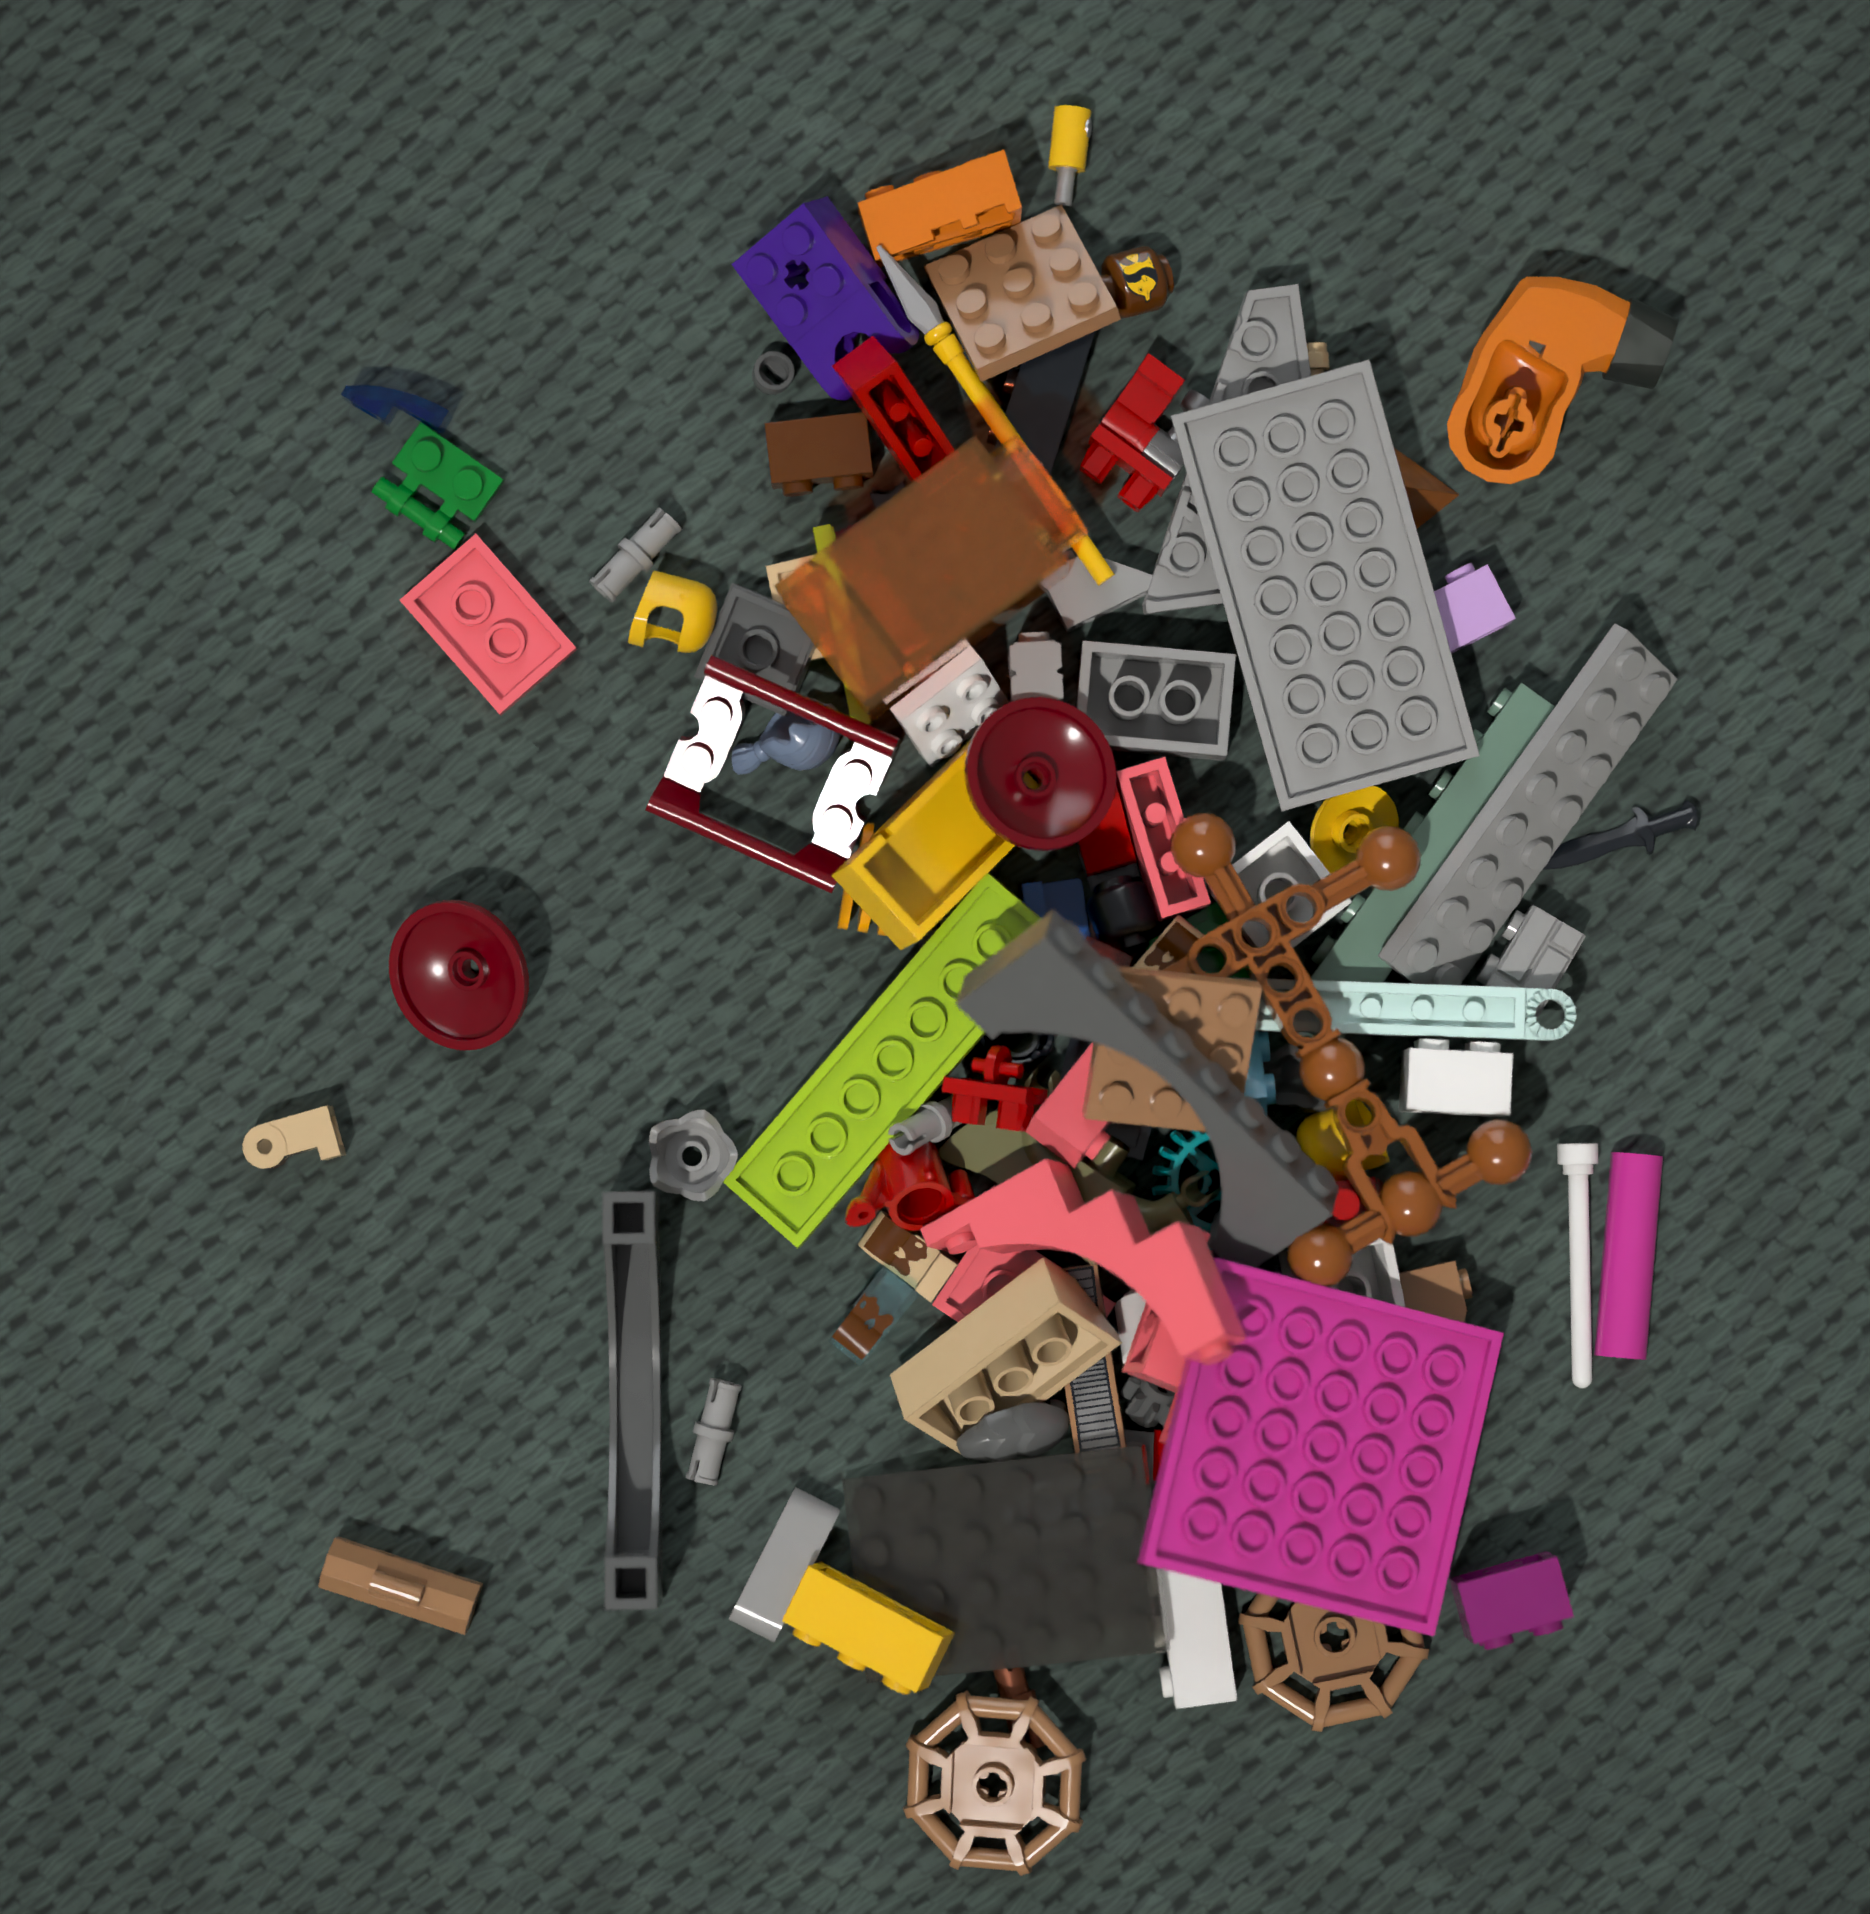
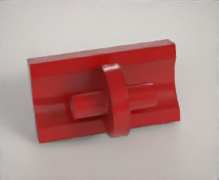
M992 1046L986 1058L974 1057L972 1071L983 1073L984 1080L943 1077L942 1092L953 1094L952 1122L985 1125L988 1099L999 1100L996 1128L1026 1132L1033 1117L1034 1105H1043L1047 1100L1048 1090L1007 1084L1009 1078H1022L1024 1065L1012 1062L1011 1052L1006 1046Z

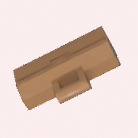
M338 1536L334 1538L327 1554L318 1587L465 1635L469 1630L483 1583Z

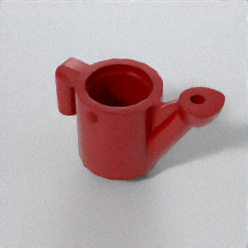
M933 1142L925 1143L908 1155L897 1153L889 1143L876 1158L860 1196L855 1197L848 1205L845 1214L846 1224L851 1227L864 1226L875 1218L877 1211L882 1207H887L894 1224L902 1229L917 1231L976 1197L966 1171L961 1169L951 1172L947 1180L938 1150Z

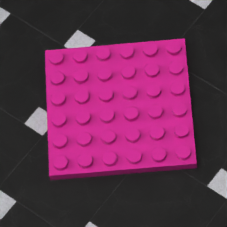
M1213 1258L1247 1339L1231 1347L1233 1353L1228 1358L1214 1364L1204 1365L1203 1362L1185 1359L1138 1563L1435 1636L1504 1333Z

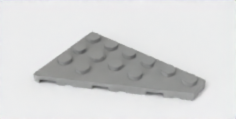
M1298 284L1249 290L1244 294L1208 405L1311 376ZM1187 472L1185 473L1156 561L1153 576L1142 604L1144 615L1223 604Z

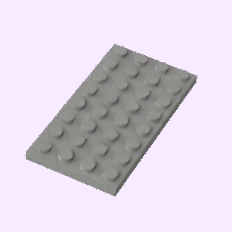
M1362 361L1171 416L1281 811L1480 756L1370 361Z

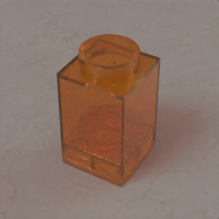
M1013 435L991 453H988L977 437L974 436L774 587L785 607L873 722L967 647L976 645L1067 577L1069 560L1064 555V552L1087 536L1088 532L1056 483L1016 435Z

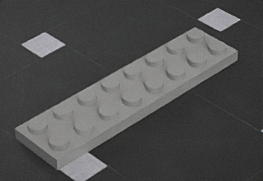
M1617 624L1612 626L1379 953L1378 957L1410 984L1461 985L1678 680L1630 631Z

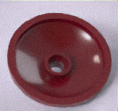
M1029 697L1005 704L988 716L978 727L970 741L966 754L965 783L975 811L986 826L996 835L1022 848L1049 851L1077 843L1095 830L1102 822L1114 797L1116 766L1106 737L1095 722L1085 713L1060 700L1046 697ZM1025 773H1031L1036 777L1038 781L1036 789L1026 786L1024 782Z
M461 900L437 901L410 915L400 926L393 939L389 954V977L392 991L407 1020L426 1038L441 1046L455 1050H477L490 1046L504 1038L521 1019L529 994V975L526 960L512 932L490 911L476 904ZM471 959L477 964L479 973L472 970Z

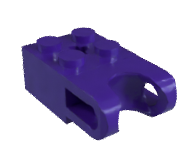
M828 196L800 205L732 263L734 269L824 391L834 399L848 400L852 397L832 365L854 350L855 339L859 333H864L869 337L874 336L885 350L892 354L906 352L918 342L919 330L908 319L903 306L884 280L887 277Z

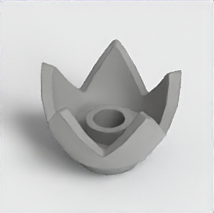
M705 1110L691 1111L679 1119L662 1121L653 1126L650 1131L649 1146L652 1154L649 1169L652 1185L664 1192L680 1194L693 1201H706L718 1192L724 1179L735 1167L738 1152L734 1142L723 1132L717 1119ZM695 1146L702 1153V1160L696 1166H688L683 1160V1153L688 1147Z

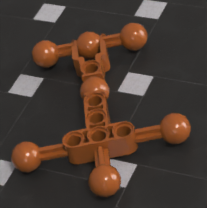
M1197 813L1186 817L1176 826L1171 837V852L1174 861L1184 872L1194 877L1205 878L1229 922L1198 939L1191 946L1185 957L1161 971L1228 978L1245 968L1250 979L1261 984V998L1284 1038L1291 1045L1299 1048L1295 1056L1297 1059L1301 1058L1300 1076L1303 1085L1313 1096L1327 1101L1324 1103L1326 1109L1333 1107L1335 1126L1349 1154L1343 1161V1171L1367 1211L1339 1227L1330 1223H1320L1309 1232L1298 1236L1288 1247V1262L1292 1272L1299 1280L1330 1287L1338 1284L1347 1276L1353 1264V1254L1379 1239L1392 1246L1396 1233L1401 1236L1413 1237L1427 1233L1437 1224L1442 1214V1207L1456 1209V1195L1483 1180L1493 1185H1506L1517 1181L1526 1173L1531 1163L1532 1146L1528 1135L1520 1126L1508 1120H1492L1483 1123L1472 1133L1467 1144L1466 1154L1438 1169L1415 1128L1408 1125L1398 1126L1396 1121L1387 1112L1381 1100L1374 1093L1366 1090L1365 1087L1369 1086L1370 1082L1368 1079L1364 1080L1365 1063L1361 1052L1352 1042L1338 1037L1341 1034L1338 1028L1332 1031V1019L1329 1010L1290 944L1291 941L1315 927L1325 912L1370 886L1379 890L1394 891L1406 887L1413 881L1421 866V852L1417 841L1409 832L1395 826H1382L1373 829L1362 838L1354 861L1312 885L1297 884L1291 886L1256 906L1231 863L1236 849V840L1231 827L1224 819L1214 814ZM1302 896L1309 900L1313 907V915L1309 921L1300 923L1288 916L1286 903L1290 897ZM1257 921L1266 927L1269 936L1268 942L1264 947L1252 948L1246 945L1241 936V929L1245 923ZM1214 947L1222 953L1224 966L1220 972L1209 974L1198 967L1196 956L1201 948ZM1284 966L1292 972L1294 986L1291 991L1278 993L1272 990L1267 981V973L1271 967ZM1307 1010L1318 1017L1320 1030L1315 1037L1304 1038L1294 1030L1293 1018L1297 1012ZM1351 1100H1361L1370 1107L1372 1115L1366 1127L1356 1128L1346 1120L1345 1108ZM1398 1140L1403 1144L1419 1172L1404 1171L1393 1175L1383 1184L1377 1195L1361 1166V1161L1369 1155L1377 1156L1383 1154L1388 1144Z

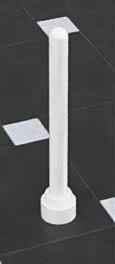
M1598 1143L1557 1144V1164L1563 1165V1175H1568L1572 1381L1575 1386L1586 1388L1592 1382L1588 1174H1594L1593 1164H1598Z

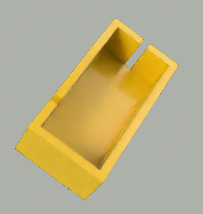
M971 740L870 837V841L863 844L831 875L900 950L918 942L1015 846L988 828L970 801L964 770L966 754ZM1028 773L1024 774L1026 786L1036 789L1038 786L1036 781Z

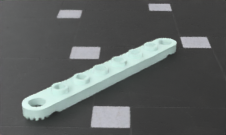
M1231 978L1252 981L1250 978ZM1267 979L1272 990L1278 993L1289 992L1294 986V980ZM1311 980L1329 1010L1332 1019V1031L1338 1028L1341 1034L1553 1041L1564 1037L1571 1031L1577 1016L1572 999L1563 991L1556 989ZM1261 998L1255 1031L1281 1032ZM1545 1000L1556 1001L1564 1010L1563 1023L1556 1029H1545L1540 1026L1535 1017L1536 1008ZM1302 1010L1295 1014L1293 1027L1296 1032L1318 1033L1320 1022L1314 1013Z

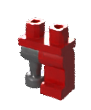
M1149 353L1090 436L1088 444L1091 446L1087 450L1079 468L1081 472L1100 485L1116 464L1129 473L1131 477L1117 497L1137 513L1148 505L1156 495L1160 497L1164 495L1180 473L1184 464L1174 426L1167 433L1158 427L1156 423L1183 388L1185 379ZM1191 389L1181 401L1180 407L1183 412L1208 406L1210 400Z

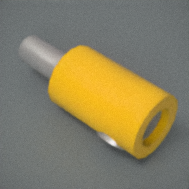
M1060 105L1054 108L1048 165L1049 169L1058 171L1054 204H1062V206L1072 205L1075 173L1085 172L1088 140L1092 129V111L1090 109L1071 105Z

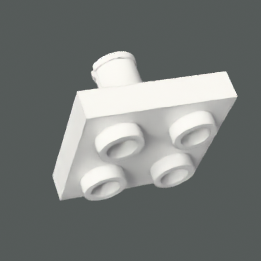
M970 645L941 669L934 665L928 655H921L913 659L905 668L904 677L915 689L892 706L890 710L920 755L930 767H933L940 760L952 756L960 748L961 744L976 732L988 716L1000 707L1008 704L1009 701L982 658Z

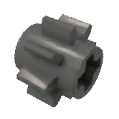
M1131 1376L1126 1381L1119 1395L1129 1399L1126 1403L1125 1411L1128 1416L1138 1425L1148 1428L1154 1427L1159 1423L1164 1427L1175 1392Z

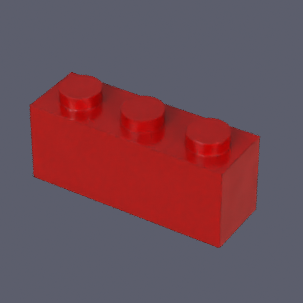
M874 336L867 339L832 365L901 470L925 498L967 468L898 363Z

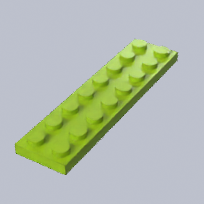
M988 872L736 1163L734 1169L724 1179L723 1183L796 1248H801L872 1166L879 1154L889 1144V1138L900 1133L889 1135L890 1127L914 1116L919 1108L941 1086L943 1077H948L984 1036L985 1032L956 1005L964 977L1042 918Z

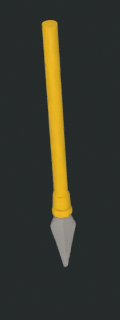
M878 245L876 249L908 319L925 334L924 340L929 346L934 345L933 351L943 364L947 365L1097 585L1100 586L1115 575L984 382L980 381L975 369L964 355L965 351L955 334H950L952 327L948 322L943 321L937 303L881 245Z

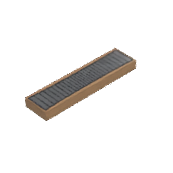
M1098 1263L1094 1266L1087 1264L1061 1268L1076 1279L1106 1318ZM1111 1351L1065 1386L1078 1474L1130 1466Z

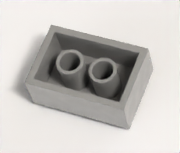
M1083 641L1080 655L1076 708L1085 713L1100 728L1110 745L1111 751L1224 761L1228 750L1236 654Z

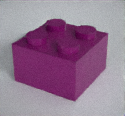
M1548 1551L1449 1578L1464 1636L1473 1644L1479 1643V1646H1483L1484 1650L1511 1644L1514 1642L1512 1634L1528 1630L1529 1633L1533 1632L1534 1636L1564 1629L1562 1620L1574 1617L1558 1557Z

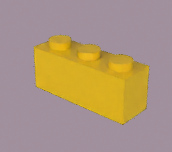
M822 1561L807 1567L782 1619L783 1622L794 1627L792 1634L801 1641L820 1647L821 1643L839 1651L837 1658L844 1664L864 1671L867 1666L884 1676L882 1683L887 1687L909 1695L911 1691L915 1693L920 1692L930 1686L955 1632Z

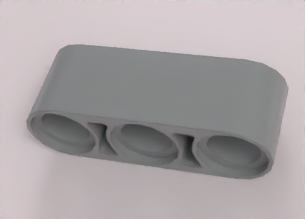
M795 1487L728 1620L774 1643L784 1624L782 1619L807 1567L815 1563L841 1510Z

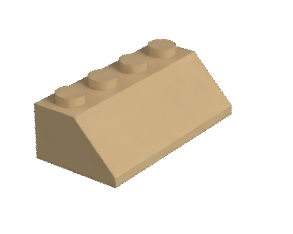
M1043 1257L891 1373L890 1377L904 1420L961 1454L956 1446L958 1437L969 1428L978 1424L984 1416L1023 1403L1045 1402L1122 1342L1118 1333L1076 1279Z

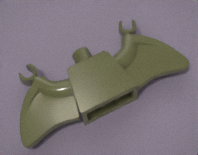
M1037 1067L1027 1078L1024 1086L1048 1090V1098L1061 1082L1060 1074L1055 1070L1050 1076L1048 1088H1043L1037 1082ZM1034 1105L1033 1116L1042 1105ZM998 1110L986 1114L985 1125L966 1124L939 1150V1156L945 1162L982 1174L998 1185L1046 1158L1067 1164L1026 1132L996 1128ZM1110 1135L1111 1138L1093 1161L1084 1156L1075 1169L1070 1166L1085 1204L1110 1190L1134 1196L1133 1193L1136 1185L1117 1172L1130 1152V1148L1112 1135ZM1200 1171L1186 1179L1182 1184L1181 1193L1178 1195L1175 1192H1171L1156 1201L1134 1196L1151 1236L1176 1222L1194 1226L1187 1207L1189 1205L1192 1207L1203 1206L1216 1198L1220 1192V1188L1208 1195L1202 1194L1197 1187L1198 1179L1208 1174V1171ZM1080 1256L1081 1258H1083L1084 1260H1086L1087 1262H1089V1263L1092 1264L1093 1266L1097 1264L1096 1262H1094V1261H1092V1260H1089V1259H1087V1258H1085V1257H1083V1256Z

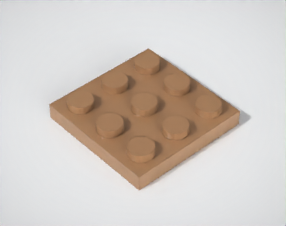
M1062 204L924 266L929 282L981 382L1121 320L1113 298Z
M1117 966L1122 977L1138 992L1148 995L1155 1003L1158 1011L1174 1027L1183 1029L1191 1038L1194 1046L1210 1062L1219 1064L1227 1073L1229 1080L1244 1094L1262 993L1261 984L1258 981ZM1097 1043L1093 1044L1082 1110L1085 1119L1206 1132L1204 1125L1192 1107L1174 1087L1156 1072L1110 1047Z

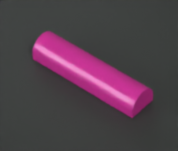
M1611 1152L1594 1355L1646 1360L1663 1156Z

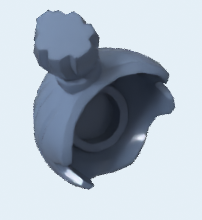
M812 699L834 710H837V708L831 703L825 704L820 701H817L816 699ZM791 712L789 716L775 713L758 741L754 742V744L740 743L732 749V767L738 775L749 774L757 769L762 762L772 758L791 769L799 771L814 769L832 757L838 747L841 734Z

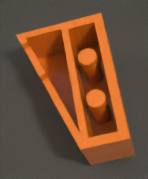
M1004 149L970 160L943 172L933 171L920 175L913 179V183L896 189L894 185L873 189L865 193L866 200L858 202V212L871 255L879 267L884 266L876 249L878 245H881L896 262L1008 229L1021 223L1022 214L1021 202Z

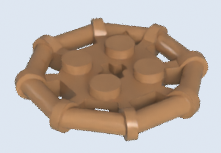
M1260 1593L1256 1595L1246 1612L1240 1613L1238 1623L1242 1624L1255 1681L1252 1688L1257 1695L1261 1693L1310 1724L1312 1731L1322 1732L1324 1727L1381 1715L1384 1719L1392 1714L1390 1709L1421 1661L1428 1659L1430 1649L1425 1648L1421 1633L1400 1628L1403 1642L1388 1641L1385 1624L1297 1602L1290 1606L1288 1613L1282 1621L1270 1617L1268 1614L1279 1598ZM1330 1622H1336L1339 1629H1347L1349 1633V1638L1341 1640V1649L1337 1651H1332L1329 1643L1320 1642V1634L1327 1632V1624ZM1265 1631L1281 1632L1287 1662L1275 1668L1272 1667ZM1386 1652L1399 1656L1400 1658L1381 1687L1378 1688L1369 1679L1378 1662L1384 1657ZM1293 1672L1318 1687L1314 1702L1283 1683V1681ZM1361 1685L1367 1696L1366 1698L1330 1705V1691Z
M966 1691L957 1694L956 1701L917 1735L909 1736L905 1745L909 1750L907 1805L903 1807L906 1818H912L951 1861L950 1867L959 1870L960 1866L1017 1871L1020 1876L1032 1873V1866L1072 1832H1079L1083 1824V1820L1079 1817L1082 1762L1086 1760L1083 1749H1077L1038 1706L1039 1700L1031 1696L1029 1700L971 1696ZM979 1717L1017 1721L1011 1733L989 1732L981 1730ZM962 1723L968 1738L963 1740L949 1754L937 1744ZM1029 1727L1055 1756L1045 1761L1038 1757L1037 1750L1030 1743L1022 1739ZM929 1763L942 1768L941 1794L928 1796ZM990 1772L999 1774L1000 1779L1006 1781L1007 1788L1000 1790L998 1797L989 1796V1788L980 1785V1779L988 1778ZM1061 1772L1059 1806L1045 1802L1046 1776ZM944 1808L949 1814L952 1812L961 1822L959 1824L960 1827L965 1831L959 1840L935 1812ZM1037 1816L1049 1823L1029 1843H1024L1019 1832L1026 1824ZM976 1836L1001 1838L1006 1840L1007 1850L972 1847Z

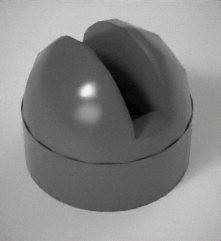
M769 351L762 354L757 359L752 370L754 384L759 391L767 395H777L784 392L790 386L794 377L793 363L785 354L777 351ZM765 366L770 374L781 384L774 385L761 369Z

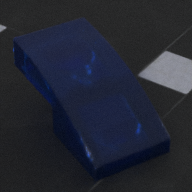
M351 385L345 386L341 393L346 402L387 426L391 424L400 409L443 435L453 418L449 410L419 396L396 389L380 386Z

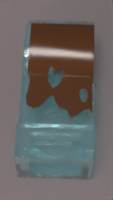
M883 1266L849 1310V1315L828 1342L861 1366L920 1294Z

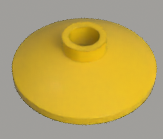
M1370 786L1324 800L1311 826L1310 848L1330 874L1356 859L1357 848L1362 838L1371 830L1382 826L1399 827L1398 813L1394 802L1384 790L1377 786ZM1348 824V830L1346 833H1344V829Z

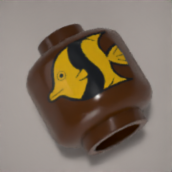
M1148 246L1108 255L1102 263L1100 276L1118 308L1120 318H1129L1163 308L1168 294H1171L1174 290L1173 274L1168 260L1163 254L1157 255Z

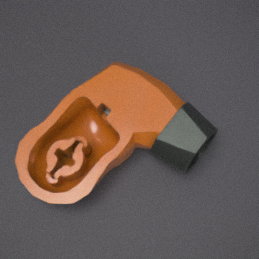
M1525 277L1517 284L1497 315L1483 332L1473 350L1461 390L1452 406L1447 421L1450 449L1467 471L1487 482L1513 484L1539 475L1554 457L1565 411L1575 398L1582 383L1584 373L1600 371L1603 372L1602 379L1654 389L1672 347L1678 320L1633 297L1626 301L1593 284L1561 277Z

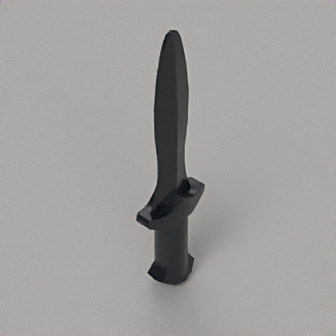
M1685 801L1679 809L1648 818L1642 809L1634 807L1632 812L1635 817L1624 825L1606 832L1586 835L1560 844L1548 864L1542 870L1579 865L1597 859L1612 851L1632 846L1646 847L1647 854L1651 855L1654 852L1655 837L1683 828L1696 830L1700 825V811L1696 805Z

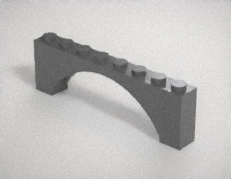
M1054 910L964 977L956 1005L991 1039L1001 1032L1029 1031L1085 1039L1110 1047L1137 1060L1156 1072L1178 1091L1204 1125L1214 1147L1220 1168L1222 1205L1221 1210L1213 1216L1209 1232L1211 1234L1207 1245L1223 1260L1257 1268L1293 1243L1298 1236L1309 1232L1332 1216L1338 1191V1185L1335 1183L1332 1174L1324 1166L1316 1165L1300 1149L1298 1142L1289 1132L1281 1131L1265 1115L1263 1108L1254 1098L1246 1097L1229 1080L1227 1073L1219 1064L1210 1062L1194 1046L1191 1038L1183 1029L1174 1027L1158 1011L1155 1003L1148 995L1138 992L1122 977L1119 968L1112 960L1102 957L1086 942L1084 935L1077 926L1066 922Z
M602 1192V1233L609 1346V1483L606 1552L604 1557L605 1610L658 1609L663 1601L660 1192Z

